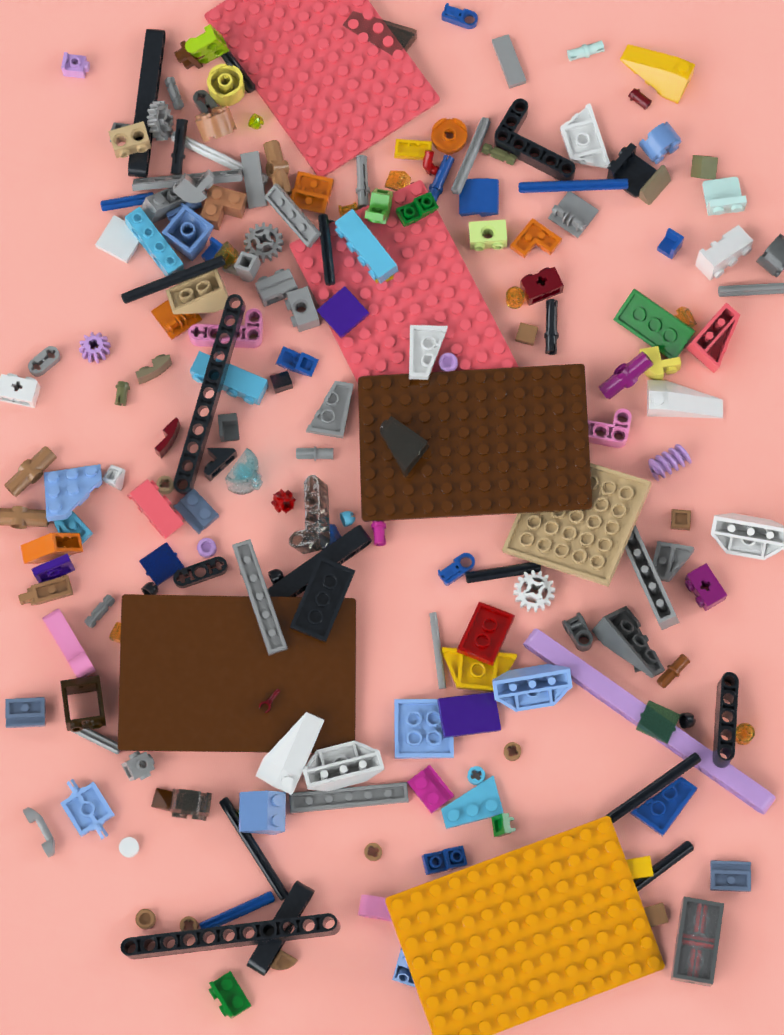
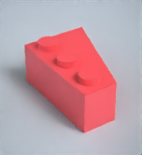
M725 303L686 347L691 354L713 373L721 365L722 358L727 350L740 314L728 303Z
M147 479L126 496L136 503L140 512L144 513L153 527L166 539L184 524L182 522L184 518L177 510H172L170 507L172 503L165 495L161 496L159 494L157 484L153 480L149 481Z

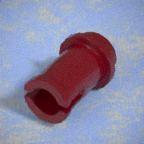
M634 88L628 95L630 101H635L644 110L652 103V100L642 94L640 89Z

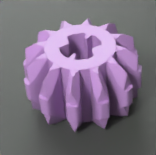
M91 331L90 337L84 334L85 340H80L81 347L79 352L82 353L84 360L88 358L90 364L93 360L99 364L100 358L106 360L105 355H110L109 348H111V344L107 342V336L102 337L100 332L95 336L94 332Z

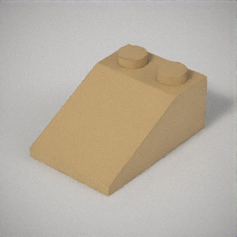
M217 269L165 290L173 314L214 313L224 309L226 300L229 297L225 283Z

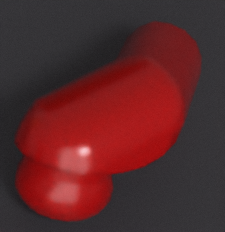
M425 150L423 168L427 174L436 176L439 167L434 166L432 162L434 151Z

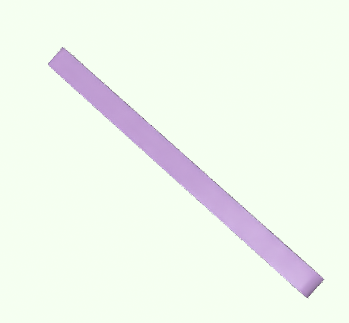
M534 628L523 643L526 649L547 664L570 667L571 679L574 683L683 760L696 752L701 758V762L694 766L696 769L757 812L765 815L775 801L776 797L770 791L730 763L725 768L717 767L713 763V751L539 629Z

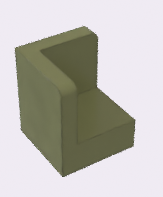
M693 155L691 177L715 180L718 157Z

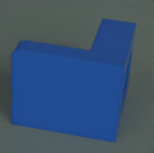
M668 228L664 239L657 247V251L672 260L682 247L684 236Z
M211 237L209 239L210 246L201 255L202 259L207 261L220 255L225 259L228 256L226 246L214 237Z

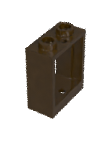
M99 675L60 681L67 731L79 732L82 729H99L102 726H106ZM97 691L100 716L71 720L68 695Z

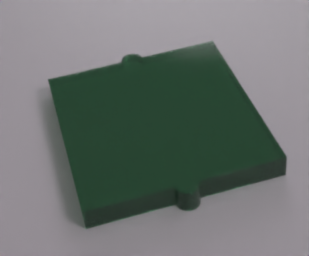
M649 700L644 712L640 714L641 719L636 730L668 744L672 733L676 731L675 726L681 714Z

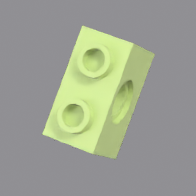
M506 219L469 222L470 250L483 251L488 248L500 250L507 247ZM490 234L492 237L485 238L484 235Z

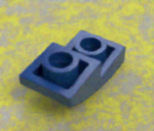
M463 846L447 848L421 856L426 875L468 865Z

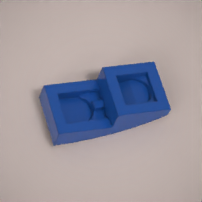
M283 346L275 365L312 377L319 359L303 352L300 354Z

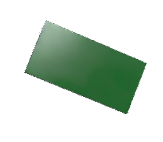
M635 288L613 319L651 347L658 346L660 353L669 359L679 357L696 332V330Z

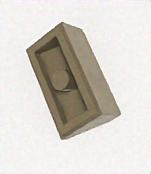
M661 165L640 189L639 199L647 205H651L671 182V177L665 165Z

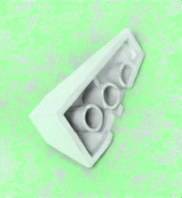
M647 380V417L723 419V399L667 380Z
M306 712L287 734L278 741L273 749L264 756L255 776L271 786L292 795L324 723V719Z

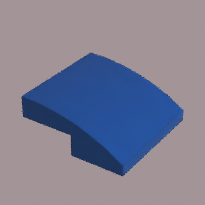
M489 178L467 179L459 195L460 216L479 214L481 217L499 215V180Z

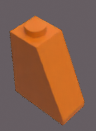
M49 533L21 545L24 564H40L65 554L70 556L83 552L80 533Z

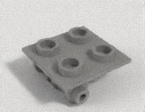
M568 191L560 203L554 205L548 219L576 238H579L599 210L573 192Z

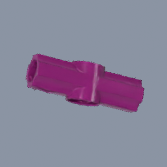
M642 351L627 364L619 365L614 370L613 375L598 387L603 395L610 400L622 389L632 387L638 381V377L654 364L648 355Z

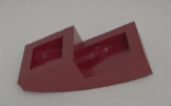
M177 417L163 429L165 438L154 448L156 454L161 459L170 450L178 436L181 425Z

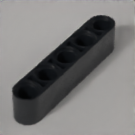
M726 672L722 675L717 684L712 759L713 763L719 768L727 767L735 755L739 679L732 672ZM723 699L728 700L730 704L725 703ZM722 717L727 718L729 722L724 721ZM721 735L726 736L728 740H724ZM720 754L726 755L727 759L721 757Z
M297 880L273 920L300 917L315 890ZM294 925L288 926L286 933H291ZM273 927L267 929L266 936H271L275 929ZM286 941L257 945L247 963V967L265 976Z

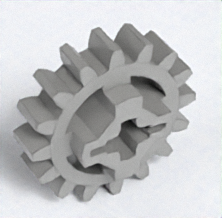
M153 101V104H150V109H148L149 116H147V119H149L147 120L148 127H150L149 132L153 133V138H156V141L168 140V138H171L172 126H174L173 115H170L171 109H168V103L165 104V101Z
M265 222L262 223L261 227L258 224H255V229L250 227V234L245 233L246 239L243 240L245 252L258 256L262 259L263 263H265L267 258L271 262L272 256L278 258V252L283 251L281 246L284 245L282 233H278V227L273 229L271 223L266 227Z

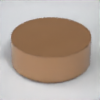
M142 909L136 914L135 921L141 929L148 930L155 925L156 916L151 910Z

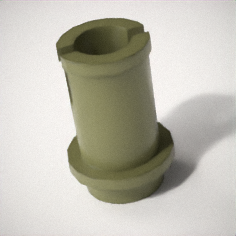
M118 381L117 385H115L117 391L114 404L126 406L130 386L128 382Z

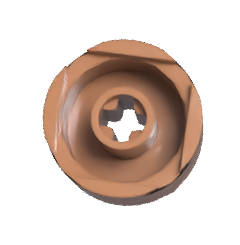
M217 106L212 108L210 113L205 114L204 112L195 116V123L203 142L210 141L209 138L212 136L215 139L221 138L237 129L231 111L227 106Z

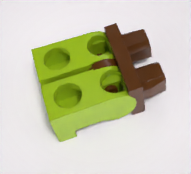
M211 24L204 27L206 32L198 37L182 41L180 43L182 48L174 52L178 62L183 63L186 69L194 65L200 69L203 67L202 64H206L229 52L223 36Z

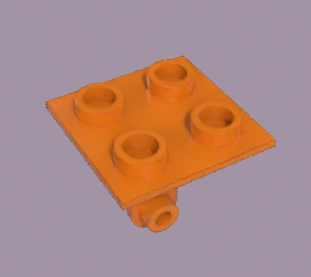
M169 300L151 311L171 340L202 320L198 313L173 314Z

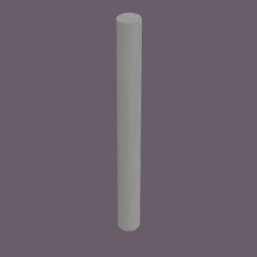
M437 612L429 613L438 687L439 689H446Z

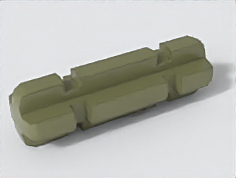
M485 143L481 150L483 154H490V157L502 162L506 161L511 166L514 165L517 159L516 155L511 153L509 155L507 151L495 146L493 148L488 143Z

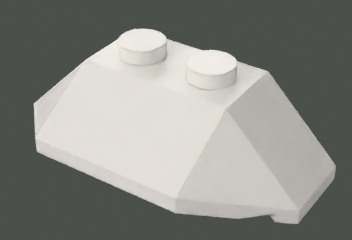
M737 513L714 515L711 535L726 554L766 560L784 550V525L771 519Z
M354 740L316 750L302 771L307 789L328 792L366 782L385 770L378 749H373Z

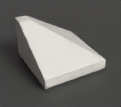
M111 464L102 481L121 491L126 470Z

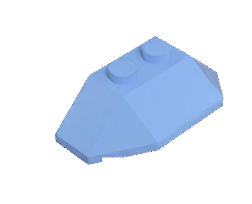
M552 664L508 670L492 680L495 700L515 712L554 706L573 687L570 667Z

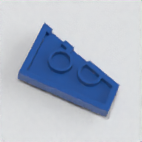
M680 777L657 795L645 801L640 807L635 808L630 814L663 837L698 788L683 777Z

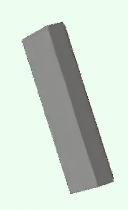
M509 34L492 39L491 43L509 89L526 84L527 80Z
M259 151L240 154L248 208L254 209L268 206L267 200L264 198L266 192Z

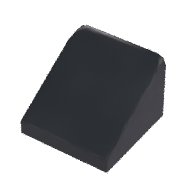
M288 371L270 376L275 394L293 389Z

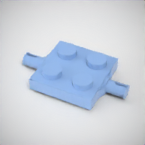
M71 779L66 784L72 793L60 803L81 837L90 831L96 830L101 840L104 839L108 834L103 825L114 817L115 814L95 782L90 783L86 787L79 788L74 779Z

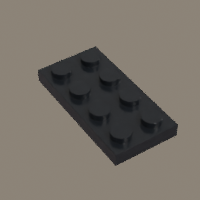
M319 556L290 628L326 643L355 570Z

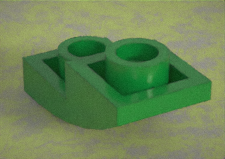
M431 192L414 198L413 202L397 208L396 214L403 226L406 227L433 213L439 206Z

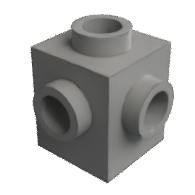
M136 751L128 756L129 760L121 764L129 781L138 778L143 780L151 776L150 771L155 769L154 759L147 752L140 753Z

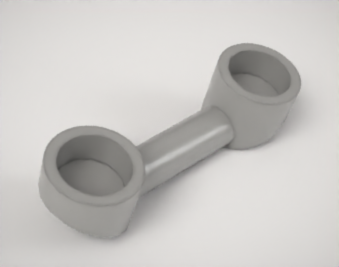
M27 807L22 811L30 824L36 821L46 840L41 846L47 857L50 858L55 854L54 837L43 817L34 809Z

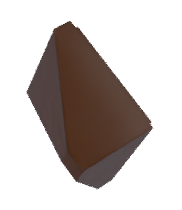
M156 788L151 807L170 812L175 792Z

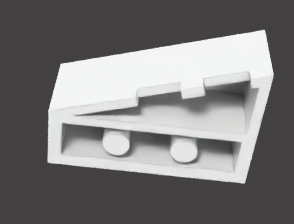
M739 225L725 233L718 242L713 241L710 244L712 247L705 251L703 248L699 250L695 266L709 281L714 277L716 279L725 272L724 269L728 266H734L738 262L739 257L742 255L746 256L751 252L754 240Z

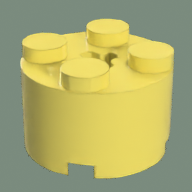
M219 64L210 70L207 86L209 95L216 104L221 107L232 106L244 97V80L239 68L234 65Z

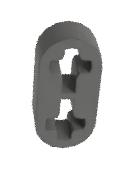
M198 90L193 95L194 104L201 113H209L208 108L212 109L218 106L205 90ZM198 98H205V104Z

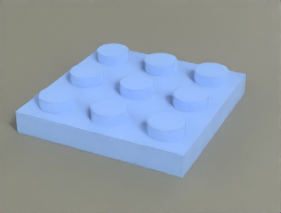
M394 699L395 759L454 758V737L443 738L437 699Z

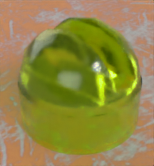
M254 113L249 119L248 126L258 130L262 128L261 125H264V120L261 116Z

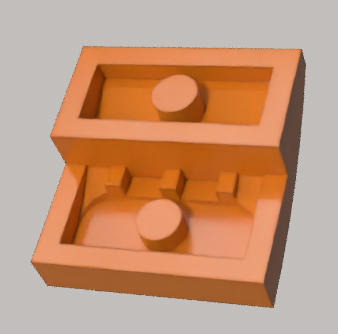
M298 171L291 199L300 209L325 214L334 179Z

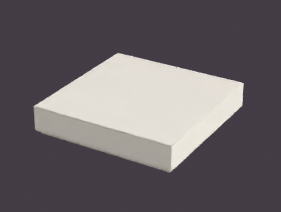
M114 215L96 242L95 247L128 264L140 242L127 227L125 221Z

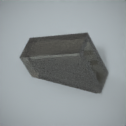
M392 416L388 420H384L380 426V434L402 474L407 477L428 450V441Z

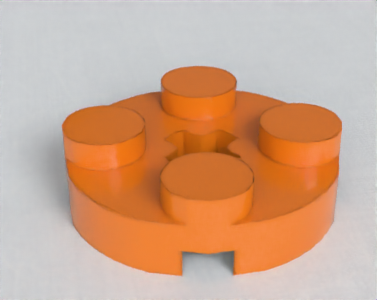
M442 118L434 124L431 140L434 147L440 152L452 155L466 145L468 139L467 128L459 119ZM445 133H453V138H446Z

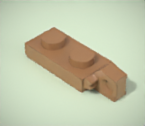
M66 575L31 585L27 589V593L18 595L21 605L31 603V606L74 594L69 576Z

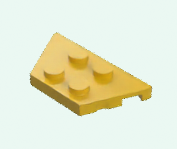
M442 647L443 656L457 689L494 692L492 680L510 670L517 659V654L499 652L494 665L491 666L457 653V648Z

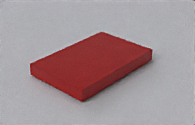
M479 602L457 648V653L493 666L515 619V615Z

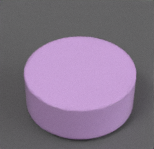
M452 353L441 355L439 358L441 370L444 372L455 371L458 366L457 357Z
M203 538L197 544L198 553L204 558L214 556L217 551L215 542L210 538Z

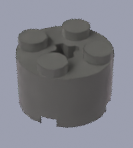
M781 233L756 261L776 278L784 270V236Z

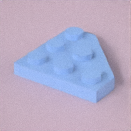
M100 464L44 472L46 518L48 522L67 519L72 514L71 511L81 506L90 497V493L103 484Z

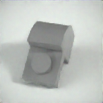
M208 169L197 182L184 173L173 185V192L188 203H199L207 198V191L204 189L208 190L213 185L214 173Z
M241 251L239 256L230 253L222 270L225 273L240 277L242 281L252 282L262 263L258 256Z

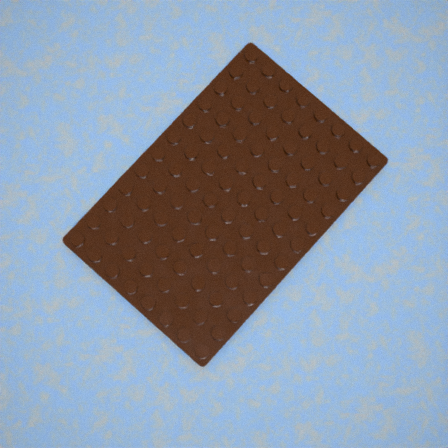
M584 364L431 372L428 380L409 379V374L361 376L358 378L361 518L364 522L592 509Z
M124 594L121 602L118 749L120 751L269 753L306 712L324 719L311 753H315L319 749L354 741L356 728V600L354 598H344L325 643L290 628L302 597H270L288 649L268 655L249 596ZM279 689L281 692L273 700L271 710L265 713L269 707L266 703L259 709V704L267 701L274 691Z

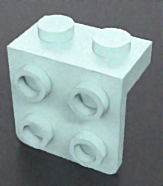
M738 177L703 181L702 188L708 216L738 213L745 210L747 199L746 195L742 196Z

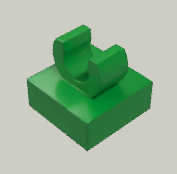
M502 813L491 817L494 837H502L516 831V828H511L510 822L515 819L514 817H509V813Z

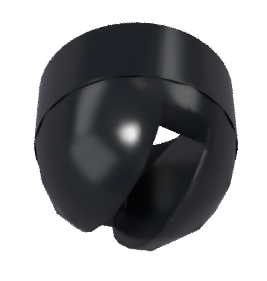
M273 569L268 572L273 585L284 578L283 572L280 569Z
M148 582L141 590L144 595H157L159 588L157 584L154 585V582Z
M686 712L679 715L681 728H691L695 725L696 719H694L692 713Z

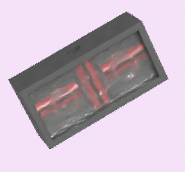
M685 896L682 898L670 980L708 987L713 985L724 903Z

